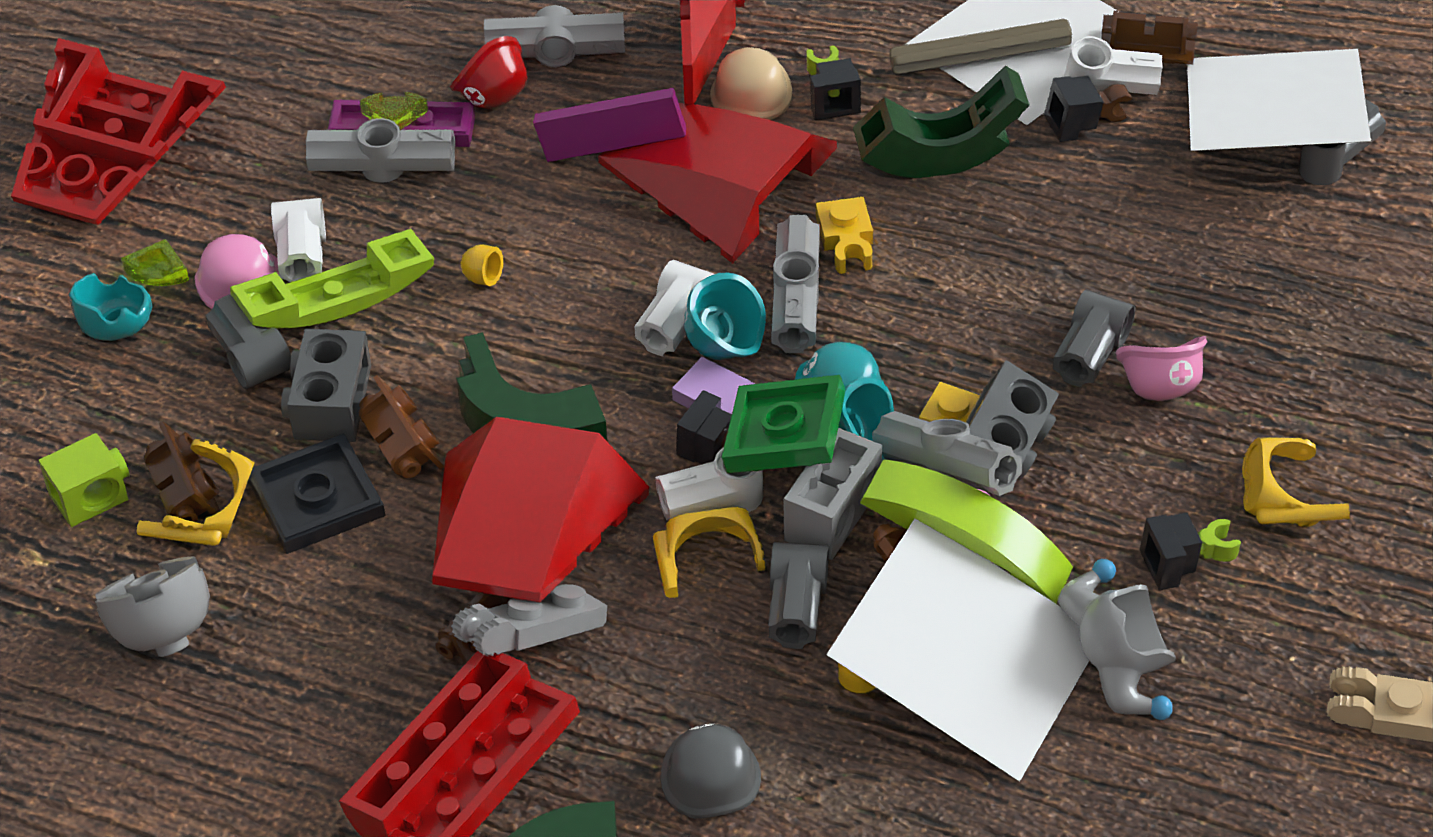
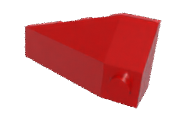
M680 0L684 105L696 102L736 27V8H744V0Z

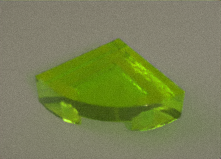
M381 92L360 100L361 113L370 120L377 118L389 119L399 126V130L428 112L427 99L412 92H405V96L383 97Z
M166 239L121 258L124 271L138 282L153 286H171L189 281L187 268Z

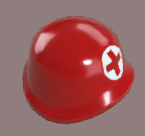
M512 36L495 38L482 46L450 85L451 91L461 93L475 107L483 109L499 107L513 100L523 90L528 79L527 70L522 58V48L518 40Z

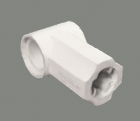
M1093 36L1082 37L1072 45L1064 77L1089 76L1098 92L1105 90L1111 85L1123 84L1129 93L1157 95L1161 83L1162 55L1158 53L1114 50L1107 42Z
M313 198L271 203L273 233L277 246L278 271L281 279L293 282L322 273L321 242L326 241L322 199Z
M676 260L669 261L659 278L656 297L634 326L635 338L645 346L647 351L659 356L675 351L686 335L684 313L687 309L689 293L697 283L714 275L713 273Z
M723 447L716 454L713 462L655 477L656 490L666 521L682 514L719 508L740 507L745 508L748 512L755 510L763 499V470L727 473L721 458Z

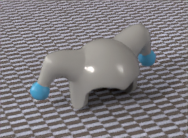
M1099 559L1094 563L1091 571L1075 578L1062 588L1058 596L1059 605L1080 626V642L1083 651L1089 661L1098 669L1102 690L1108 706L1119 714H1151L1158 720H1165L1172 714L1173 705L1171 700L1164 695H1158L1151 699L1139 694L1137 691V684L1141 675L1158 670L1174 663L1176 660L1174 652L1167 649L1160 634L1150 603L1148 588L1146 585L1140 584L1120 590H1109L1101 595L1095 594L1093 592L1095 587L1099 583L1110 582L1116 573V567L1112 561Z

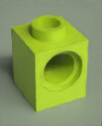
M97 433L39 459L48 494L71 528L129 500L123 480L130 476L127 464L117 448L108 450Z

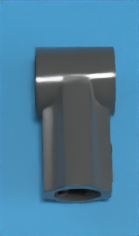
M1365 99L1371 142L1302 145L1298 169L1301 177L1315 185H1330L1338 181L1342 175L1343 165L1384 133L1386 120L1381 116L1378 106Z
M1088 289L1083 291L1074 309L1071 328L1054 356L1053 369L1062 376L1064 382L1077 387H1081L1085 383H1094L1114 347L1120 348L1126 342L1135 317V305Z
M231 294L215 301L212 310L205 315L207 325L226 351L231 369L244 389L252 388L290 370L291 353L284 338L276 328L267 329L266 327L252 325Z
M773 543L770 570V590L773 591L768 621L769 638L776 640L784 648L802 649L807 643L816 641L821 594H826L829 546Z

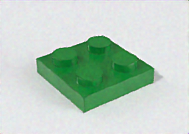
M841 375L738 386L721 457L727 473L831 463L846 392Z

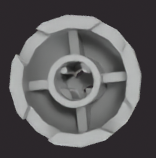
M194 556L180 557L158 563L160 568L158 571L145 574L136 579L132 573L99 591L95 595L97 599L95 601L97 612L109 634L129 649L136 651L156 649L159 657L167 656L186 648L189 645L187 636L197 630L202 624L209 609L210 599L206 577Z

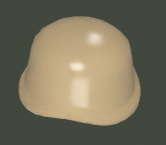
M746 47L729 53L721 61L717 77L710 90V99L714 108L732 110L772 120L782 115L790 106L792 86L787 72L773 54L760 48Z

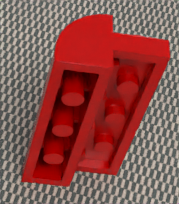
M477 651L339 800L342 810L361 837H470L580 713L576 697L532 679L526 662L504 653H494L493 656L490 654L486 656Z

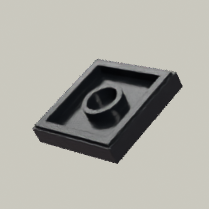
M344 433L253 467L248 479L286 554L386 516L384 504Z

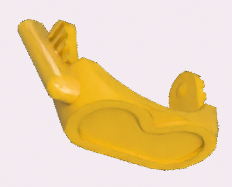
M1264 437L1257 438L1250 444L1242 465L1245 487L1243 505L1247 512L1256 516L1258 523H1297L1298 526L1307 525V527L1316 525L1319 521L1350 519L1349 503L1309 505L1300 502L1287 494L1272 475L1269 463L1273 455L1300 461L1310 460L1316 454L1314 442L1312 443L1310 440H1303L1302 438Z
M193 440L191 444L193 452L215 461L227 472L233 485V499L223 510L207 517L204 524L175 516H165L162 523L139 520L137 535L210 546L218 545L221 538H227L255 462L232 450L228 453L226 452L227 449L223 447L220 449L216 444H209V441Z
M729 507L678 515L668 520L666 530L657 531L653 534V543L664 593L668 598L678 597V569L675 563V552L678 551L679 547L686 540L700 533L710 531L726 532L739 537L744 542H750L757 571H765L762 544L759 542V537L756 534L750 514L745 508Z

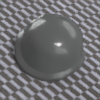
M716 723L701 724L681 734L667 750L661 768L662 792L668 803L676 811L688 817L710 818L733 813L749 806L755 800L761 786L760 766L742 736L733 729Z

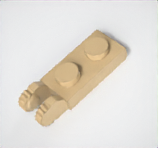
M1342 666V668L1337 667L1336 670H1332V674H1330V688L1333 689V692H1337L1338 695L1340 694V696L1334 695V698H1330V702H1328L1327 716L1330 717V720H1334L1335 723H1341V725L1348 724V726L1371 729L1370 733L1433 742V682L1377 674L1376 677L1368 669Z

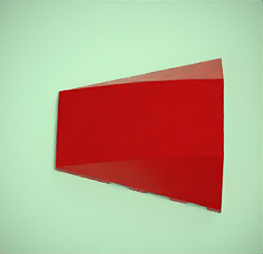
M58 38L54 50L57 58L53 70L49 69L44 83L46 95L42 108H37L33 120L35 132L32 142L26 143L11 197L17 203L99 225L130 194L161 157L221 94L226 85L224 81L186 71H181L172 88L109 72L99 48Z
M679 103L686 124L685 137L601 152L598 156L599 164L642 195L646 192L658 201L659 209L670 217L675 214L690 225V232L703 242L711 240L721 248V255L733 264L759 235V205L792 169L812 177L837 149V141L775 121L732 110Z
M495 417L446 453L432 584L540 603L577 567V557L582 552L591 553L601 543V533L609 525L617 527L627 517L628 507L633 502L641 504L649 496V486L600 433Z

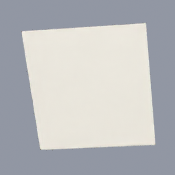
M967 0L904 45L1062 18L1067 19L1072 29V43L1068 46L940 68L975 92H978L1004 66L1018 72L1030 104L1018 120L1028 125L1045 112L1053 78L1064 77L1072 45L1075 41L1088 36L1101 39L1103 15H1113V11L1117 10L1101 0Z
M1358 49L1194 58L1193 65L1187 64L1191 151L1371 142Z
M917 519L913 520L826 654L1019 782L1089 662L1080 642V626L1060 606L991 561Z

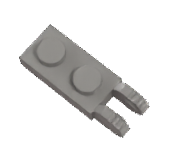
M563 584L556 586L540 603L512 598L507 604L489 609L481 604L472 605L469 609L465 607L464 610H460L458 614H455L456 617L452 620L453 625L451 627L455 637L466 643L474 641L473 646L476 647L477 651L486 656L489 654L493 656L494 653L501 654L515 649L519 651L602 627L606 623L607 605L587 594L585 589L580 586Z

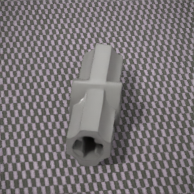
M551 5L539 10L535 17L484 19L485 44L499 37H515L522 48V58L536 57L541 64L548 67L565 66L574 59L575 55L625 53L623 13L573 15L565 7Z
M384 118L371 119L364 122L358 130H308L306 137L308 171H363V175L367 179L378 183L393 181L401 176L403 171H454V130H399V126L395 122Z
M789 215L787 220L777 224L776 252L773 264L774 292L771 341L772 344L782 348L785 353H803L806 348L816 344L817 305L819 302L820 225L809 220L807 215Z
M893 411L881 416L878 427L872 432V441L882 445L883 458L927 468L955 478L976 489L998 496L1013 491L1017 478L1022 474V458L1013 452L1012 447L970 435V426L964 421L940 419L928 422Z

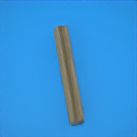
M1062 18L893 47L890 50V64L893 72L900 75L1065 47L1072 43V29L1069 21Z

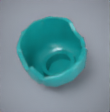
M88 274L75 282L69 292L71 308L81 331L89 337L98 340L114 341L134 335L145 327L152 310L151 297L144 286L129 282L124 275H119L113 284H104L98 279L96 274Z

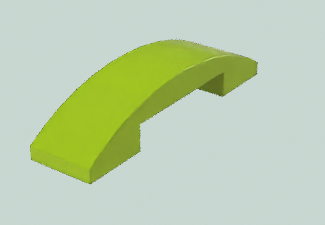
M408 229L367 242V258L287 284L283 282L277 272L231 286L230 294L252 325L266 328L311 326L349 316L391 297L433 267L434 257L412 229Z
M883 459L860 501L864 506L907 530L914 519L919 520L1009 571V574L1055 604L1073 569L1065 555L1051 540L1008 506L964 482L927 468Z

